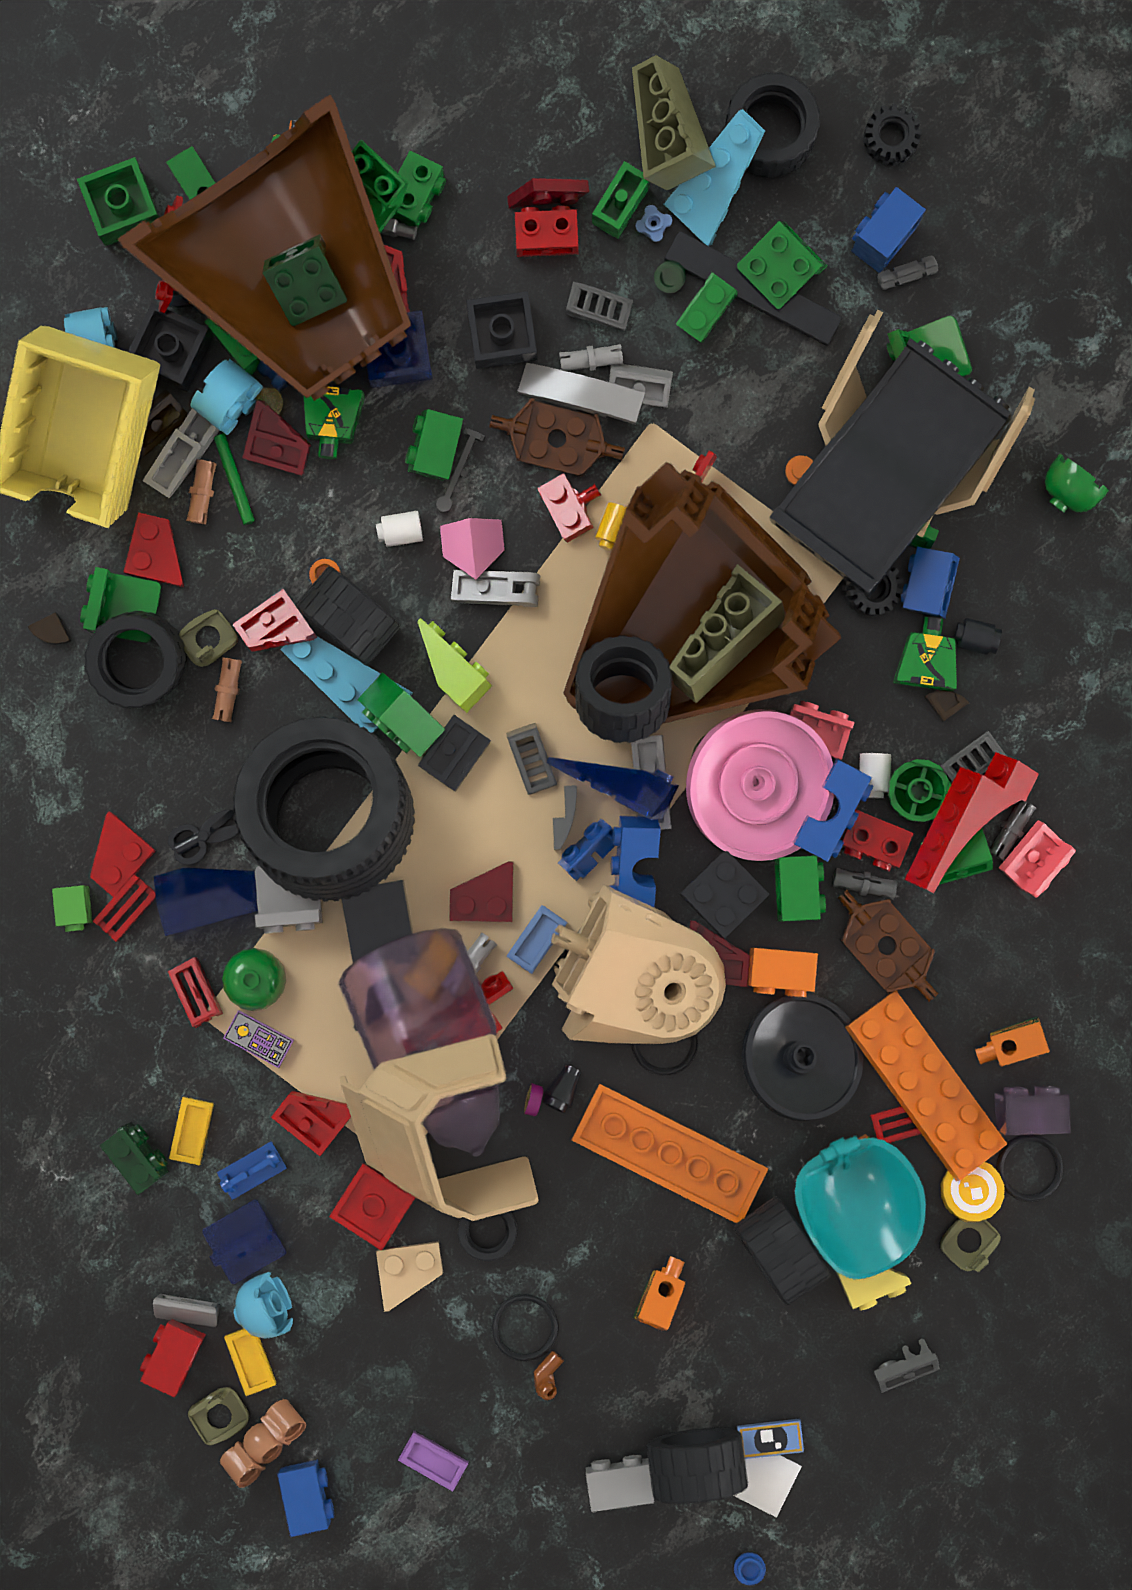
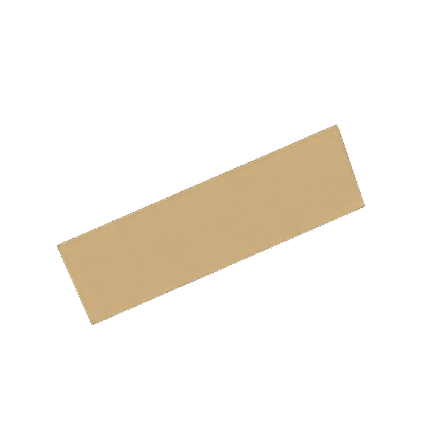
M652 423L646 427L600 488L601 496L590 501L587 505V515L594 528L568 543L562 539L538 570L537 574L540 575V585L536 586L538 606L530 608L512 605L470 660V665L477 662L489 673L486 679L492 687L467 713L446 693L430 713L443 727L447 725L453 715H456L491 740L457 791L454 792L418 766L430 747L420 757L412 750L407 754L402 750L396 758V762L408 783L411 796L413 797V807L415 809V814L413 815L415 818V824H413L414 832L411 835V843L407 845L406 855H403L401 863L397 864L395 871L390 873L386 880L383 879L379 884L404 880L417 953L431 931L464 953L470 949L481 932L489 937L483 944V947L492 939L497 946L494 947L483 961L478 973L475 972L459 994L451 989L457 982L456 979L447 988L439 1002H436L401 979L416 955L410 956L411 962L395 965L392 964V959L379 961L380 967L362 970L361 964L353 966L342 899L335 902L333 900L324 902L321 899L323 923L315 924L314 930L296 931V926L283 927V932L263 934L253 947L272 953L278 958L285 969L286 983L284 991L274 1004L266 1009L250 1011L239 1008L232 1003L226 995L224 988L216 996L223 1014L212 1017V1020L208 1022L223 1034H226L237 1011L240 1010L294 1039L280 1068L253 1054L251 1055L301 1093L347 1103L340 1084V1076L346 1075L348 1083L360 1089L380 1063L406 1057L399 1043V1040L404 1037L406 1032L412 1028L419 1027L428 1021L434 1013L444 1010L455 1003L462 994L471 992L483 984L484 980L489 976L503 971L513 989L488 1005L503 1029L494 1034L496 1039H498L565 950L563 947L552 944L532 974L507 957V954L541 905L545 906L568 922L565 928L578 933L590 911L588 899L592 902L594 901L590 896L595 892H600L603 884L609 886L615 883V875H611L610 866L611 857L617 856V846L603 859L594 852L591 856L598 864L584 879L580 877L577 881L558 862L562 859L563 852L569 846L576 844L584 836V831L590 824L603 819L613 829L614 827H619V816H638L632 746L628 742L614 743L610 740L601 739L596 734H592L582 724L579 714L568 703L563 692L611 551L599 547L600 541L595 539L608 502L627 507L637 486H641L666 462L672 464L679 473L683 470L696 473L692 469L699 456L656 424ZM712 466L702 483L708 485L712 481L719 484L807 572L812 581L808 585L810 592L814 596H820L824 604L843 577L773 525L769 518L773 513L772 510ZM749 703L661 724L658 731L649 735H663L670 808L686 788L687 772L695 746L701 742L713 727L724 719L743 712ZM536 723L557 785L528 795L506 733ZM530 736L516 741L517 746L534 740V737ZM534 748L520 753L523 758L539 751L538 748ZM539 760L531 764L525 765V769L528 770L537 767L539 765H542L543 762L542 760ZM545 771L531 776L529 780L533 782L547 777V773ZM577 785L576 809L571 830L561 850H554L553 818L565 817L564 786ZM372 791L327 851L346 844L360 832L371 811ZM508 861H513L512 922L449 921L450 889ZM389 973L406 1000L355 1031L353 1026L361 991ZM433 1042L418 1053L436 1049L439 1046L436 1042ZM455 1095L441 1098L423 1120L421 1125L424 1135L428 1133ZM350 1118L345 1126L356 1134L352 1118Z

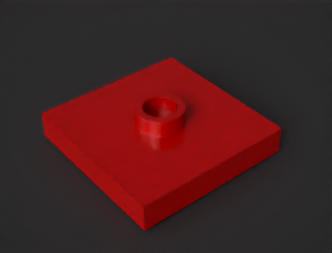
M363 1163L329 1217L382 1251L416 1197L400 1189L398 1185L386 1179L383 1174Z

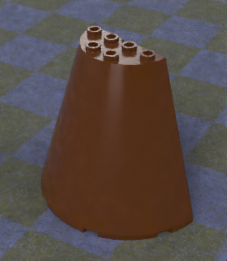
M328 95L306 110L294 123V127L282 133L266 146L263 151L175 211L172 210L152 223L143 221L118 238L119 243L125 250L306 398L311 396L314 401L330 390L327 384L334 380L336 385L354 374L356 371L353 366L357 363H360L363 368L380 356L382 353L379 351V348L387 342L393 347L406 338L407 334L404 330L411 326L336 103L331 95ZM321 234L326 243L325 256L347 296V301L296 326H291L262 273L264 261Z

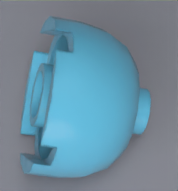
M271 1272L258 1275L245 1282L237 1293L234 1308V1317L237 1323L242 1325L252 1336L265 1339L285 1334L290 1331L293 1324V1318L288 1319L287 1310L292 1308L287 1289L278 1277H270Z

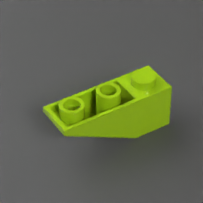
M420 618L417 622L437 684L467 713L492 687L486 679L489 673L477 662L470 665L464 659L467 653L455 641L449 645L442 638L446 633L433 621L428 625Z

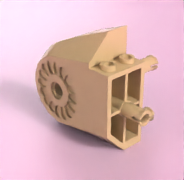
M603 884L600 892H595L590 896L594 901L592 902L588 899L590 911L579 933L559 925L555 929L556 932H559V935L555 933L552 935V944L569 950L566 958L559 959L556 962L559 968L554 965L556 977L552 983L559 992L558 997L567 1002L566 1007L571 1010L562 1031L570 1040L630 1044H665L696 1035L711 1022L722 1005L725 992L724 964L715 948L696 931L673 921L665 912Z

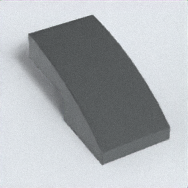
M577 785L564 786L565 817L553 818L554 850H561L571 830L576 809Z

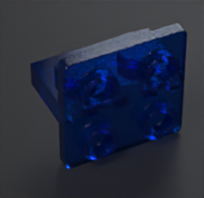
M256 1199L202 1230L213 1251L209 1256L215 1267L221 1265L231 1284L241 1281L286 1254V1249Z

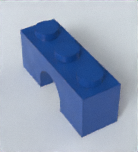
M836 759L822 788L836 796L838 800L837 813L827 821H819L807 815L793 844L827 862L831 856L836 858L844 844V841L840 840L845 828L851 830L858 818L859 813L855 812L860 800L866 802L874 785L870 784L872 777Z
M619 816V827L613 828V846H617V856L611 857L610 866L611 875H615V884L609 885V887L655 907L656 885L653 875L637 874L633 871V867L641 859L658 858L661 831L657 817Z

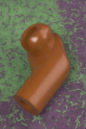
M552 1351L534 1371L535 1390L544 1400H551L556 1396L557 1388L555 1387L553 1373L564 1362L555 1351Z

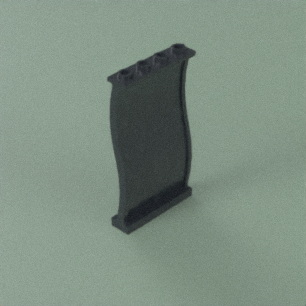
M911 338L877 386L817 456L781 505L769 516L773 525L869 598L905 549L973 468L1003 427L1011 420V412L1008 411L1010 407L1006 402L997 396L993 399L983 392L984 387L973 378L966 380L958 374L959 369L956 365L947 359H944L942 362L933 355L934 350L928 344L921 340L916 343Z

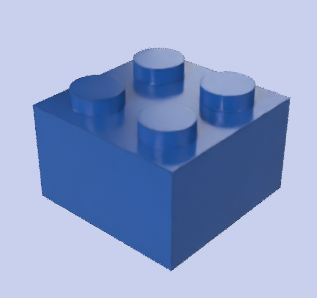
M898 187L891 194L885 192L874 206L875 209L871 213L872 218L870 219L866 216L855 230L856 233L852 237L855 243L851 252L878 273L885 269L915 231L926 211L925 208Z

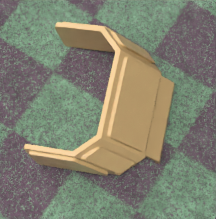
M877 310L875 316L869 315L822 406V409L826 411L818 425L825 445L832 440L867 398L856 365L883 314L880 310ZM1028 387L1000 439L994 440L973 468L935 512L936 515L975 505L981 492H987L1032 411L1035 398L1032 397L1034 389ZM932 517L917 534L918 536L923 537Z
M489 1034L380 1063L360 1089L349 1084L346 1075L339 1077L366 1164L384 1174L386 1179L398 1185L400 1189L438 1211L457 1218L464 1217L472 1221L538 1203L539 1198L527 1157H519L437 1179L421 1123L441 1098L497 1084L506 1079L495 1035Z

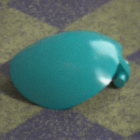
M856 1136L847 1140L841 1138L830 1143L828 1148L820 1151V1154L810 1160L797 1176L795 1197L804 1227L820 1254L843 1276L851 1279H865L880 1274L902 1262L917 1246L923 1233L926 1203L924 1189L913 1166L895 1146L875 1138L857 1139Z

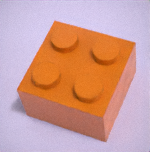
M750 948L747 985L754 986V992L775 994V988L785 989V995L806 997L807 991L815 992L817 953Z

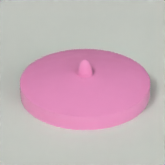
M767 709L749 710L724 719L713 727L701 740L689 764L686 779V796L694 822L704 836L714 845L742 859L752 861L773 860L799 850L800 847L793 844V841L806 816L808 815L819 821H826L833 805L835 795L822 788L833 766L828 748L810 726L793 716L779 711Z

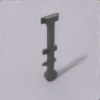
M465 428L463 433L469 436V439L457 467L452 465L451 472L454 473L449 484H442L447 491L436 502L437 509L443 513L449 512L452 509L451 496L453 492H461L456 487L460 476L467 477L468 472L463 470L475 440L483 442L485 438L481 433L469 428Z

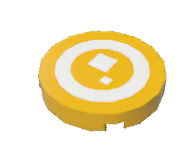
M984 1162L961 1181L957 1182L950 1172L947 1171L941 1182V1197L946 1209L958 1217V1219L965 1222H980L992 1217L1000 1209L1004 1199V1183L997 1170L991 1164Z

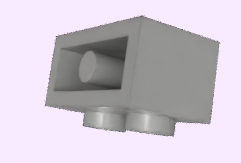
M631 1455L624 1457L623 1462L610 1464V1460L607 1459L597 1460L591 1463V1467H586L591 1512L654 1503L648 1458L642 1459L641 1455Z

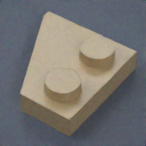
M439 1241L386 1248L382 1251L379 1249L376 1251L384 1312L390 1311L443 1274Z

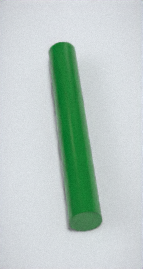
M217 435L214 437V441L243 525L255 522L226 435Z

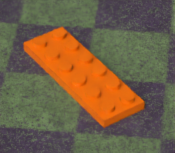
M897 991L891 992L845 1027L956 1182L961 1181L1007 1145L1004 1138Z
M600 1083L571 1139L591 1151L735 1223L745 1218L768 1171L767 1167Z

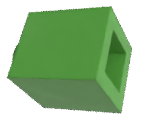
M82 885L52 889L56 926H65V932L84 930V924L93 923L89 886Z

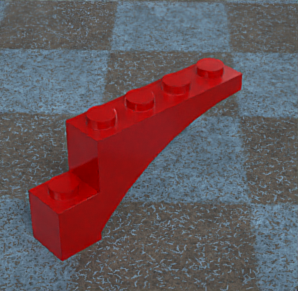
M995 752L984 775L960 767L904 880L934 893L945 872L968 841L997 814L1020 800L1026 802L1039 774L1019 760Z

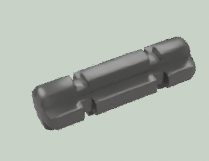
M930 255L921 258L919 263L915 260L894 267L892 272L888 269L878 273V283L882 290L895 287V283L901 285L922 278V274L928 276L937 273L938 264L934 256Z

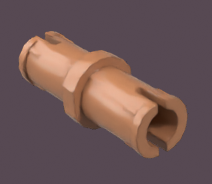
M196 460L193 487L189 488L191 501L186 521L207 524L210 497L214 496V491L211 489L217 463Z
M223 657L219 685H215V691L218 692L212 719L232 722L236 695H239L240 691L238 679L242 661Z

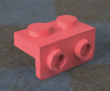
M801 701L800 705L794 704L791 708L790 716L801 720L819 735L828 748L831 758L842 760L850 731L854 726V722L848 720L849 715L831 710L829 715L818 711V705Z
M1038 820L999 866V869L1022 891L1037 898L1042 892L1047 890L1050 882L1058 872L1069 863L1076 850L1071 845L1063 842L1045 823Z

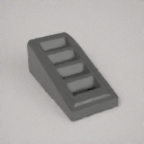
M573 282L566 307V316L625 331L633 300L586 284ZM580 295L586 296L583 309L577 307ZM592 298L598 299L595 313L589 311ZM604 301L610 302L607 316L601 315ZM616 304L622 305L619 320L613 319Z
M536 723L507 732V739L527 794L530 795L557 785ZM530 736L534 737V740L517 746L516 741ZM538 748L539 752L523 758L520 753ZM539 760H542L543 762L542 765H539L537 767L528 770L525 769V765L531 764ZM546 771L547 777L530 782L529 777Z
M989 731L940 765L951 784L957 774L951 765L956 763L959 768L968 769L961 759L964 756L967 757L975 768L974 772L979 774L986 772L992 759L989 758L980 745L984 741L994 754L997 752L1007 756ZM973 749H976L985 762L984 765L981 766L971 753Z

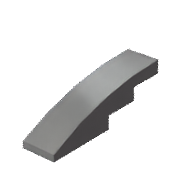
M526 363L517 391L519 394L574 411L578 409L591 414H598V416L604 418L609 416L635 425L645 397L644 392L531 363Z
M192 408L179 430L175 429L143 479V482L170 498L194 468L196 460L202 457L220 430Z

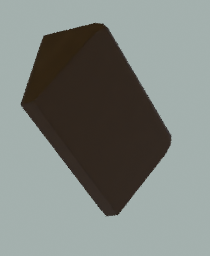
M168 390L163 391L152 401L140 452L143 457L177 429L188 416V413Z

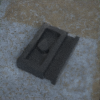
M453 715L444 727L443 733L434 741L418 766L456 792L491 740L456 715Z

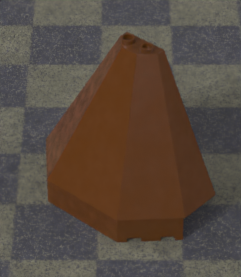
M666 462L641 486H637L626 507L563 695L568 703L576 709L575 688L578 662L581 661L582 655L586 650H589L593 644L601 642L605 638L634 636L643 641H648L654 647L661 650L665 659L671 665L689 636L693 635L701 624L700 620L705 612H709L717 600L716 595L723 585L726 586L737 564L782 601L785 619L697 703L675 686L672 679L670 709L664 723L806 690L809 687L815 667V660L839 641L841 636L838 630L834 629L826 620L830 615L820 596H814L810 592L808 585L812 581L807 572L719 484L712 481L708 485L703 484L700 476L687 470L679 473L672 464ZM625 675L607 678L594 688L603 698L620 704L640 701L652 692L650 687L643 681Z

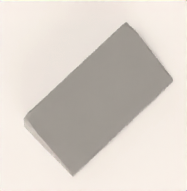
M627 364L611 365L609 382L644 392L645 397L642 404L668 408L673 372Z
M159 1294L153 1300L154 1316L156 1318L174 1319L178 1322L216 1327L220 1310L219 1303Z

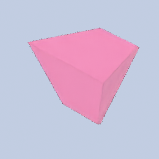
M468 518L440 526L443 558L453 563L475 580L505 551L502 520Z

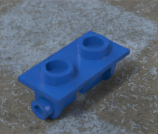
M603 819L590 824L584 831V836L576 844L569 846L563 852L562 859L558 862L576 881L580 877L584 879L598 864L591 856L594 852L603 859L615 847L613 846V829Z
M271 1141L220 1170L217 1174L221 1179L220 1185L225 1193L228 1192L233 1200L287 1169Z

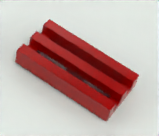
M134 874L97 915L93 922L100 926L106 934H109L115 942H118L159 894ZM137 884L139 888L108 923L104 922V919ZM144 892L149 894L117 932L112 929Z
M194 957L168 971L192 1027L197 1028L201 1026V1023L212 1020V1017L223 1014L198 958ZM190 967L193 968L194 973L199 981V984L204 992V995L209 1003V1006L211 1008V1010L209 1011L201 996L197 984L192 976V973L189 969ZM181 972H183L202 1014L200 1016H197L179 977Z
M902 1106L870 1114L877 1139L884 1140L887 1143L920 1135L921 1132L918 1128H913L883 1136L882 1131L913 1123L910 1117L880 1125V1119L905 1113L906 1111Z

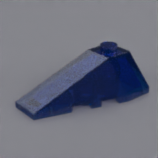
M548 757L546 762L579 781L585 782L586 780L591 783V788L609 796L615 795V801L650 819H663L679 785L672 782L674 776L658 768L654 773L652 771Z
M181 868L153 876L156 903L165 936H174L258 912L255 871Z

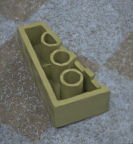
M657 55L632 67L644 179L665 190H669L716 167L679 68Z
M738 564L732 571V577L726 586L723 585L716 595L717 600L709 612L706 611L701 618V624L695 633L689 636L669 667L672 672L674 685L695 703L704 697L785 619L782 601Z

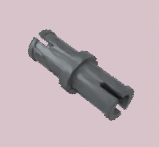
M1020 800L1017 802L1007 821L1001 823L1000 828L1002 829L989 849L991 855L994 856L1002 846L996 858L1003 862L1018 838L1021 839L1024 835L1022 830L1033 812L1037 809L1030 803L1022 814L1027 801Z
M836 867L832 878V887L858 892L860 896L869 894L894 900L897 891V880L871 876V873L867 871L857 873Z

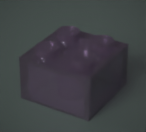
M1008 1086L1003 1087L1004 1092L995 1093L996 1129L1005 1135L1070 1134L1069 1095L1061 1093L1060 1088L1054 1086H1035V1092H1028V1088Z

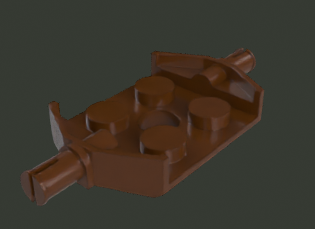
M531 398L514 418L506 419L492 415L489 428L507 431V435L511 436L517 461L581 477L590 470L599 458L608 456L622 460L625 447L608 444L604 441L598 414L593 416L536 402L534 398ZM553 432H561L565 435L566 442L561 447H553L548 442L549 436Z
M845 890L837 898L848 909V914L850 915L841 938L843 944L886 992L913 987L917 988L928 1002L933 1000V997H936L939 993L930 985L925 976L927 975L935 950L931 949L893 906L890 899L862 905L855 900L848 890ZM885 936L892 938L895 942L894 951L888 955L882 954L878 949L879 940Z

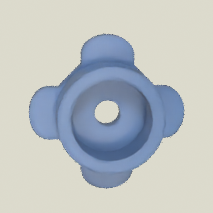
M649 205L645 208L643 218L636 222V230L639 233H644L652 241L658 242L662 240L666 227L671 226L672 218L669 214H662L657 211L656 206ZM656 221L657 225L652 226L651 222Z

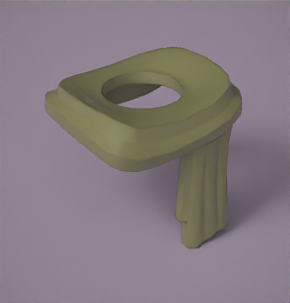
M212 610L196 617L184 626L179 633L185 645V653L194 664L200 667L210 665L238 643V636L235 630L218 610ZM211 626L218 630L220 641L215 648L211 645H207L203 649L198 646L196 635L201 628Z
M958 1219L942 1237L940 1248L960 1269L980 1272L989 1263L987 1259L999 1245L1001 1237L987 1220L965 1222ZM973 1228L980 1234L981 1245L975 1252L967 1253L959 1248L957 1237L963 1229Z
M230 1387L217 1389L191 1406L188 1411L191 1423L207 1445L217 1444L231 1438L245 1428L249 1421L247 1408L238 1394ZM217 1404L227 1406L232 1414L230 1424L224 1428L212 1426L207 1418L209 1409Z

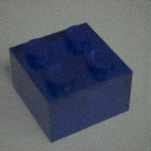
M422 310L407 312L411 324L409 328L404 330L407 337L393 347L387 342L379 348L382 354L367 364L369 382L372 388L433 379Z

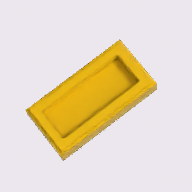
M182 1097L169 1159L201 1165L214 1103Z
M244 1328L224 1336L245 1396L277 1384L259 1337L252 1336Z

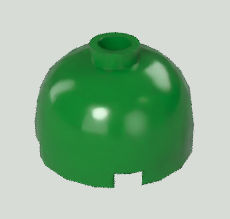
M1062 454L1056 457L1046 472V490L1053 497L1049 502L1063 513L1067 509L1074 512H1086L1094 508L1109 490L1104 485L1101 487L1094 482L1096 480L1095 477L1069 458L1065 461Z
M916 759L904 763L894 771L888 783L889 801L897 814L909 821L925 822L935 819L951 783L939 765L929 760Z
M252 948L242 950L231 957L224 968L222 981L224 991L232 1003L239 1008L255 1011L268 1008L280 998L284 991L286 976L285 969L277 957L267 950Z

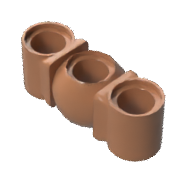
M287 1399L274 1403L267 1410L265 1416L260 1418L263 1423H258L246 1432L243 1443L237 1442L235 1446L227 1450L221 1457L220 1464L239 1488L252 1484L259 1477L261 1471L266 1469L264 1464L272 1462L281 1454L283 1444L289 1446L291 1441L299 1437L305 1430V1421Z

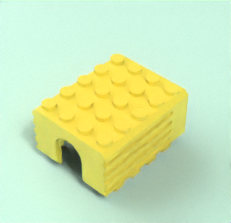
M40 326L20 339L0 430V493L23 501H29L40 491L64 493L74 497L76 501L67 510L68 514H71L72 517L109 528L110 524L112 525L128 509L160 364L154 360L48 326Z

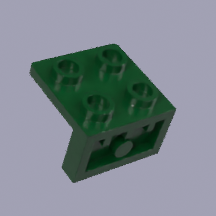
M321 234L264 261L262 273L291 326H296L347 301V296L325 256L326 243Z
M129 1122L118 1128L117 1133L101 1144L100 1147L135 1193L140 1195L169 1172L166 1167L169 1163L159 1149L154 1151L148 1144L149 1136L139 1124L135 1126L132 1122Z

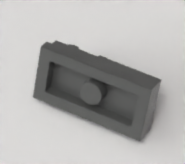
M924 1339L918 1340L921 1348L919 1355L916 1356L910 1353L908 1346L905 1345L902 1347L905 1360L898 1362L895 1360L887 1361L880 1365L878 1370L874 1371L881 1393L940 1370L936 1354L931 1353Z

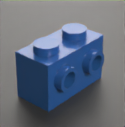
M917 547L916 554H912L909 560L908 571L911 572L909 584L904 585L903 594H901V602H904L903 608L911 612L946 619L960 558L953 553Z
M318 1459L281 1467L278 1472V1479L290 1537L328 1529L331 1523L330 1519L334 1518L335 1515L332 1500H326L324 1487H328L325 1468L319 1467Z

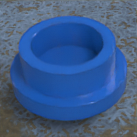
M746 1552L736 1559L734 1573L741 1583L755 1585L765 1576V1563L758 1554Z

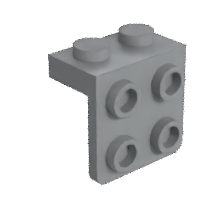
M260 866L255 869L258 914L255 915L256 928L264 929V934L283 932V927L296 926V931L314 930L315 924L323 923L321 899L312 901L311 898L304 899L300 895H293L290 890H284L269 878Z

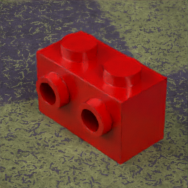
M555 206L552 208V211H539L537 207L522 208L521 212H515L517 257L578 254L577 209L570 210L569 206Z
M855 809V812L859 813L858 818L851 830L845 828L841 840L844 841L842 847L845 848L843 853L861 860L862 855L874 860L873 866L890 872L891 867L895 869L900 868L914 833Z
M171 1319L166 1326L161 1324L153 1339V1342L157 1343L153 1355L147 1353L139 1371L144 1372L140 1382L175 1398L182 1388L206 1334L174 1319Z

